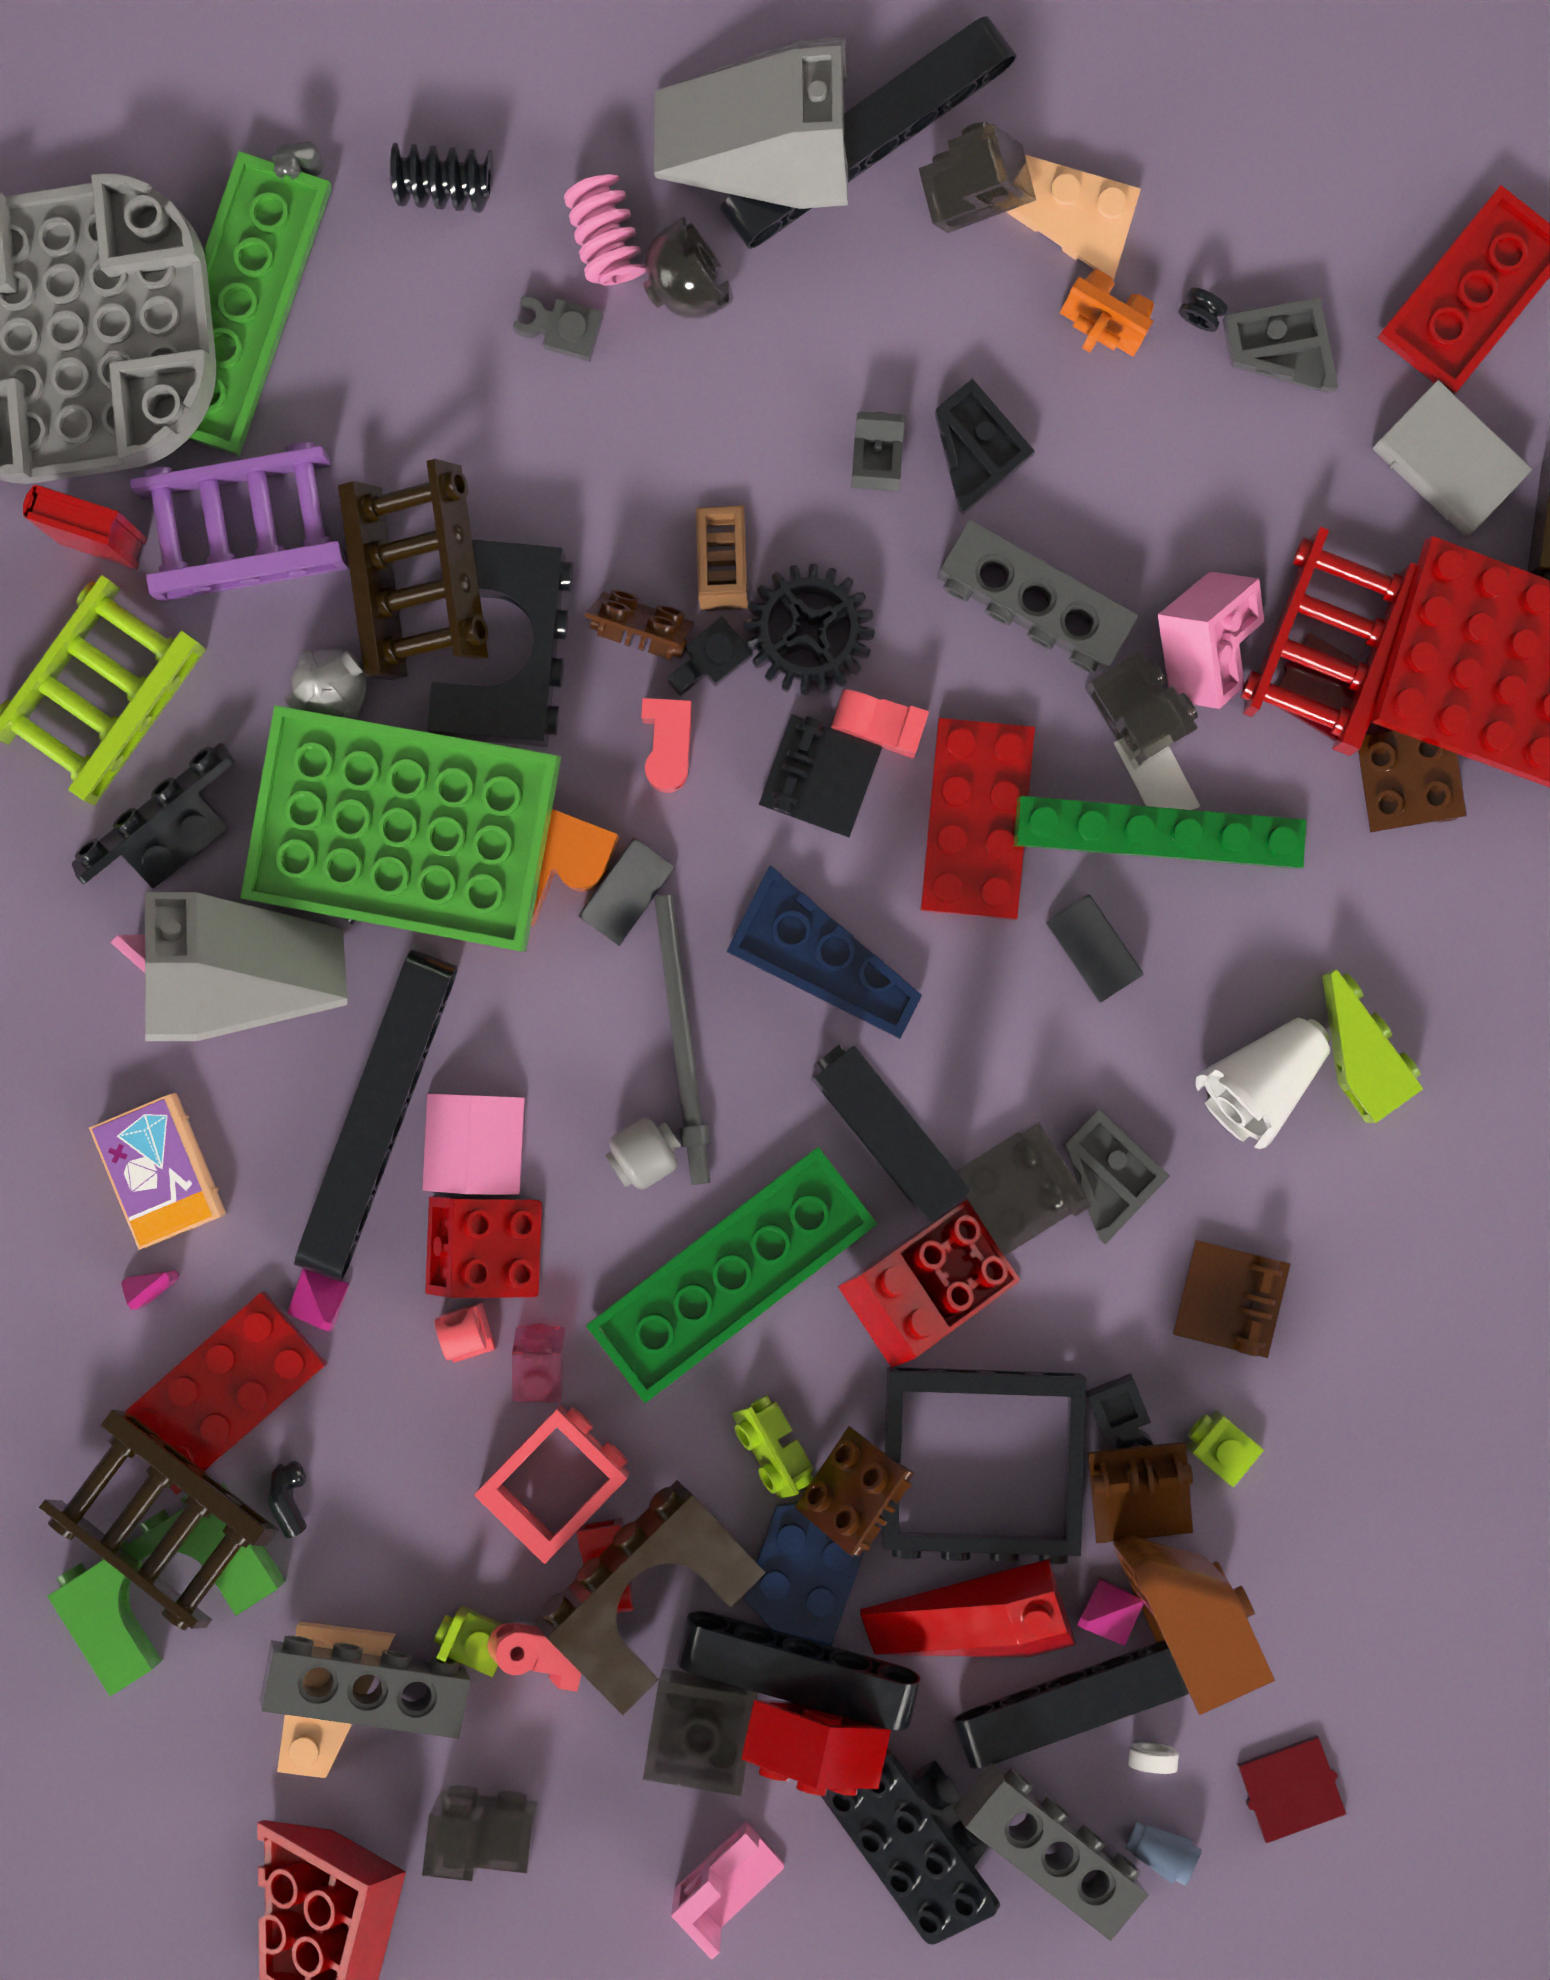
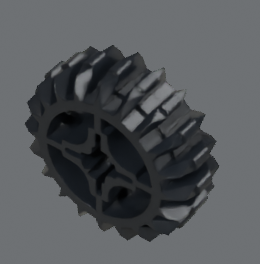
M817 564L809 565L808 578H801L798 566L793 565L790 567L791 581L788 583L785 582L781 574L776 572L772 575L773 584L777 589L775 592L764 585H760L757 589L758 595L766 603L750 601L748 604V611L760 617V619L744 621L745 631L759 633L758 636L751 637L745 641L746 649L752 651L763 650L753 658L752 663L754 667L759 668L770 662L772 666L767 670L765 679L768 682H772L781 672L785 675L782 681V690L785 692H789L792 688L793 680L796 679L801 681L800 692L802 696L809 695L810 681H817L820 693L827 694L829 690L828 677L832 676L835 683L839 687H843L846 685L847 680L841 669L846 668L850 673L857 675L861 671V666L852 656L868 658L870 655V648L858 642L859 640L868 641L873 639L875 633L872 628L860 626V624L872 620V610L863 609L856 611V608L865 601L866 595L864 592H858L848 597L846 594L851 590L853 580L847 577L839 586L834 585L837 570L834 568L828 569L825 580L817 578ZM806 593L818 594L829 598L836 605L832 607L828 605L820 610L811 609L803 603L801 598L798 599L796 595ZM784 603L792 625L781 635V639L772 644L768 633L769 623L775 610ZM800 616L809 625L822 623V627L817 630L818 643L815 639L812 640L808 634L796 637V632H801ZM846 616L850 632L849 639L843 651L835 658L830 650L831 646L826 638V634L831 628L836 626L838 620ZM797 650H806L811 652L817 661L820 660L822 665L816 667L798 666L785 660L782 655L785 653L791 654Z

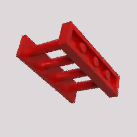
M1320 526L1310 539L1303 537L1296 550L1292 564L1298 566L1299 569L1259 672L1251 670L1243 686L1240 698L1247 700L1242 714L1252 717L1260 710L1264 701L1330 727V733L1337 736L1332 749L1351 756L1360 750L1372 720L1417 564L1411 562L1400 574L1393 573L1391 576L1322 550L1329 530ZM1317 568L1383 594L1382 600L1389 602L1383 618L1376 617L1373 621L1305 594L1314 569ZM1297 612L1366 639L1365 644L1371 646L1366 662L1362 663L1359 661L1357 665L1288 639ZM1280 657L1348 683V689L1355 691L1349 708L1341 706L1337 710L1271 684L1270 682Z

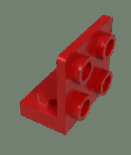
M429 1196L425 1294L447 1298L537 1297L539 1294L541 1201L530 1199H465Z

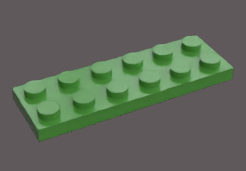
M238 151L204 249L216 356V382L209 408L196 431L188 439L189 441L240 457L332 190L330 181L301 171L300 175L293 180L289 175H285L284 179L279 178L274 173V162Z

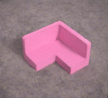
M1209 572L1158 614L1170 699L1176 702L1220 709L1243 689L1245 684L1239 644L1265 621L1259 578Z
M745 1821L674 1888L671 1916L710 1959H714L720 1953L721 1928L783 1870L784 1862Z

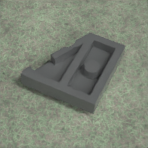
M1320 297L1231 313L1224 316L1222 321L1232 367L1325 393L1335 392L1338 388Z
M1096 1109L1064 1143L1098 1239L1104 1244L1110 1241L1170 1177L1100 1109Z

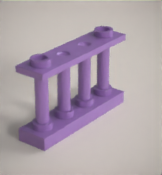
M298 442L286 446V452L174 472H172L170 467H156L143 471V477L130 479L131 489L141 499L152 498L163 565L159 566L158 573L146 575L149 594L157 601L164 602L349 569L346 550L339 541L331 542V538L325 536L314 472L316 468L331 466L329 455L322 446L315 447L313 442ZM295 472L306 540L302 541L303 547L284 550L283 546L278 545L266 477ZM247 481L259 548L254 550V556L236 559V555L230 553L219 486ZM200 489L211 556L207 558V564L188 567V563L182 561L171 494Z

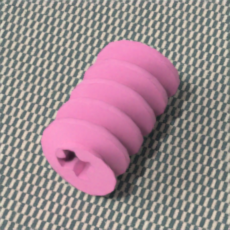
M606 174L583 179L569 188L564 195L566 206L572 209L569 214L570 222L577 228L574 232L576 243L582 246L579 251L582 262L587 264L584 269L586 280L602 285H616L638 278L646 272L645 265L630 264V260L641 254L640 246L635 245L625 246L626 241L636 236V231L633 227H620L621 223L631 217L630 209L625 208L615 209V205L626 199L625 191H610V187L621 178L617 175Z

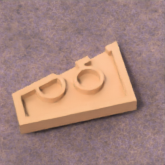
M1003 148L988 200L1034 232L1039 231L1060 245L1062 251L1073 259H1080L1094 270L1098 269L1109 275L1114 281L1141 188Z
M300 1621L297 1624L295 1636L313 1640V1646L333 1649L334 1643H348L362 1647L363 1654L382 1656V1651L389 1650L396 1634ZM313 1668L306 1673L303 1682L309 1687H321L329 1680L330 1672L325 1668ZM368 1674L359 1677L353 1685V1690L358 1694H367L376 1676ZM285 1715L277 1772L326 1778L353 1724Z

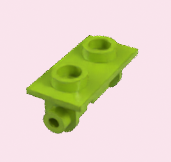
M764 1395L752 1402V1407L731 1413L737 1423L735 1425V1433L741 1444L747 1450H752L760 1465L758 1470L759 1476L764 1486L771 1493L776 1494L778 1499L796 1496L799 1494L798 1490L808 1486L814 1477L811 1472L814 1471V1467L798 1439L793 1440L784 1447L781 1446L778 1440L793 1430L777 1401L771 1402L769 1396Z

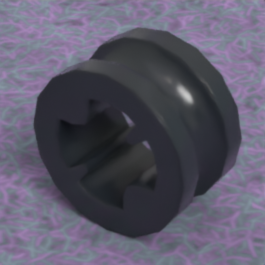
M1194 287L1190 288L1187 293L1189 302L1188 304H1181L1178 313L1184 320L1199 329L1210 332L1217 331L1219 327L1217 317L1225 315L1228 306L1221 298L1209 291Z

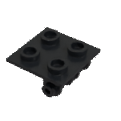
M792 714L759 805L849 838L882 747L823 726L824 723L818 719L805 716L804 719Z

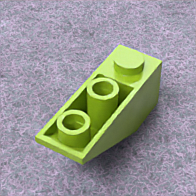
M1337 969L1328 971L1322 975L1337 1083L1366 1123H1377L1423 1090V1087L1416 1079L1421 1073L1414 1061L1405 1052L1398 1054L1389 1042L1388 1038L1392 1036V1032L1385 1021L1376 1012L1370 1015L1359 999L1364 995L1357 982L1348 973L1341 975Z

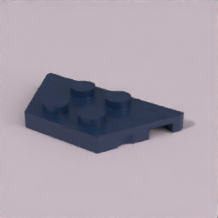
M798 1502L776 1504L756 1561L765 1571V1574L745 1593L744 1601L772 1630L832 1646L865 1550L862 1551L860 1556L849 1555L795 1508Z

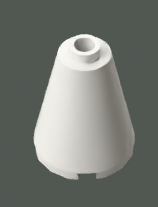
M1295 1018L1204 1069L1196 1077V1088L1200 1091L1205 1086L1210 1095L1205 1105L1230 1133L1242 1142L1251 1136L1258 1140L1254 1148H1265L1274 1140L1330 1054L1329 1034L1320 1023L1313 1019Z

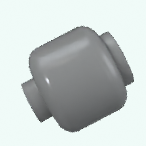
M642 1117L610 1138L609 1147L611 1152L605 1156L625 1187L633 1184L638 1189H646L676 1169L677 1158L673 1151L681 1147L666 1122L657 1127L651 1119Z

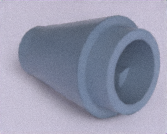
M1136 1822L1124 1848L1132 1852L1134 1856L1171 1885L1176 1881L1184 1886L1189 1882L1202 1853V1849L1192 1845L1193 1839L1148 1825L1145 1826L1139 1822Z

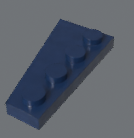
M771 865L769 866L726 952L901 1039L922 994L880 958L870 952L852 934L835 922L817 904L785 879Z

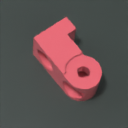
M843 689L831 728L914 759L929 711L914 706L907 707L885 699L879 700L864 693Z
M642 698L643 723L654 724L653 751L646 759L644 766L645 774L654 789L663 793H672L682 788L688 777L692 703L686 700Z
M482 1302L441 1314L434 1320L439 1343L447 1361L453 1360L454 1363L496 1349Z
M504 1623L492 1631L488 1639L487 1649L490 1657L505 1673L522 1675L529 1670L548 1673V1678L558 1689L578 1692L582 1673L546 1638L538 1626Z

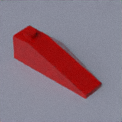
M1049 1559L860 1609V1615L874 1655L1029 1658L1076 1645Z

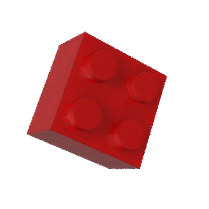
M754 1700L741 1760L759 1766V1775L778 1781H788V1778L796 1780V1789L808 1794L825 1796L828 1789L835 1793L856 1796L858 1789L879 1788L891 1730L789 1701Z

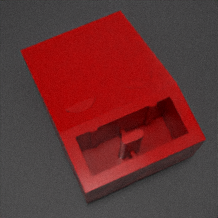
M966 1199L934 1222L928 1224L840 1284L838 1288L890 1367L893 1368L920 1356L1018 1283L1020 1278Z

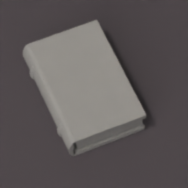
M1439 380L1372 448L1389 464V469H1394L1445 517V522H1450L1466 538L1476 530L1533 470Z

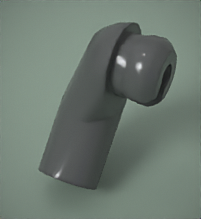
M310 141L280 145L272 156V159L275 161L274 173L284 179L285 175L291 176L292 180L296 179L300 175V168L302 172L313 176L319 175L324 168V161L316 145Z

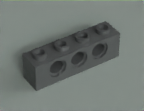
M970 519L940 569L938 579L945 582L943 589L952 596L968 602L970 597L987 606L985 613L994 620L1008 626L1014 621L1029 630L1027 637L1033 642L1050 650L1054 645L1071 654L1070 662L1089 673H1095L1096 669L1103 673L1107 671L1139 616ZM989 566L997 567L1005 574L1006 583L998 588L988 587L981 580L980 571ZM1029 590L1040 591L1047 598L1048 607L1043 611L1033 612L1024 605L1022 595ZM1070 614L1084 616L1089 623V633L1083 636L1071 634L1065 626V617Z
M285 1636L283 1642L271 1640L260 1694L262 1712L459 1739L471 1681L466 1669L460 1668V1662L450 1658L443 1662L436 1659V1657H432L430 1663L412 1661L410 1654L397 1650H383L382 1656L363 1654L362 1647L348 1643H334L333 1649L313 1646V1640L300 1636ZM313 1668H325L330 1672L329 1680L321 1687H309L303 1682L306 1673ZM363 1675H374L379 1679L377 1688L369 1694H358L353 1690L355 1681ZM418 1681L427 1685V1691L421 1699L407 1701L402 1698V1692L408 1684Z
M991 1762L953 1808L965 1828L1104 1937L1112 1941L1149 1896L1137 1880L1141 1874L1140 1870L1122 1854L1118 1853L1113 1859L1102 1849L1106 1844L1085 1825H1082L1079 1830L1067 1822L1070 1817L1069 1814L1050 1797L1047 1796L1041 1802L1030 1792L1034 1787L1016 1770L1010 1768L1005 1773ZM1020 1813H1027L1021 1823L1009 1826L1014 1816ZM1063 1841L1061 1847L1056 1852L1045 1854L1051 1844ZM1098 1870L1093 1879L1082 1882V1879L1088 1872Z

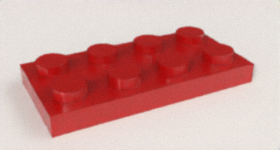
M1500 185L1377 338L1430 381L1435 383L1439 380L1455 395L1550 278V223Z
M938 718L920 911L1008 920L1018 919L1024 847L1014 846L1016 807L1019 796H1029L1035 727Z
M263 1291L125 1411L132 1414L203 1471H206L323 1369L327 1363L266 1292ZM175 1484L171 1487V1490L176 1495L183 1491Z

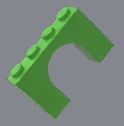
M223 1482L221 1485L228 1489L225 1483ZM188 1494L181 1498L185 1507L187 1506V1504L184 1500L186 1499ZM184 1508L170 1517L166 1510L163 1509L139 1525L144 1534L130 1543L125 1540L121 1547L141 1562L144 1557L153 1552ZM213 1514L209 1518L203 1516L177 1552L192 1557L203 1566L226 1535L223 1532L226 1524ZM249 1544L247 1548L241 1547L215 1584L235 1616L276 1591L286 1580L264 1546ZM101 1557L102 1561L86 1570L81 1562L57 1577L56 1580L61 1587L47 1597L111 1697L153 1670L162 1659L132 1611L129 1598L131 1580Z

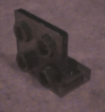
M1032 1122L956 1170L972 1190L966 1195L967 1199L1003 1254L1010 1253L1067 1216L1072 1215L1075 1217L1091 1207L1088 1199L1039 1122Z

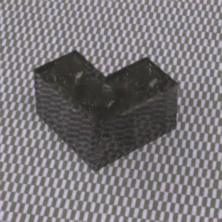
M978 122L963 128L961 136L947 141L949 151L935 155L932 158L933 163L918 168L932 224L947 233L1036 201L1023 145L993 123Z
M1141 651L1091 680L1085 687L1134 770L1183 742L1198 729L1194 722L1198 718V713L1189 697L1185 693L1178 695L1173 686L1164 690L1162 685L1166 683L1161 669L1152 658L1146 661Z
M461 1785L450 1786L448 1791H440L429 1814L422 1876L473 1881L477 1868L527 1873L532 1856L538 1801H529L526 1794L515 1791L498 1792L497 1797L478 1795V1789Z

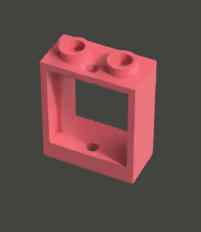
M559 1405L474 1494L544 1564L628 1479L630 1473L624 1467L628 1463V1459L609 1441L602 1446L589 1433L593 1425L575 1407L567 1411L562 1405ZM558 1428L608 1479L553 1534L502 1483Z

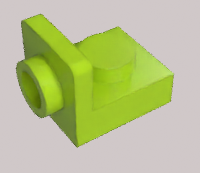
M1217 1410L1211 1417L1207 1414L1203 1415L1193 1425L1187 1435L1191 1439V1442L1187 1445V1450L1233 1488L1264 1451V1449Z
M461 1605L454 1618L447 1614L443 1618L433 1641L442 1645L436 1659L446 1662L447 1658H450L493 1678L498 1665L489 1655L487 1649L488 1639L492 1631L502 1625V1623Z

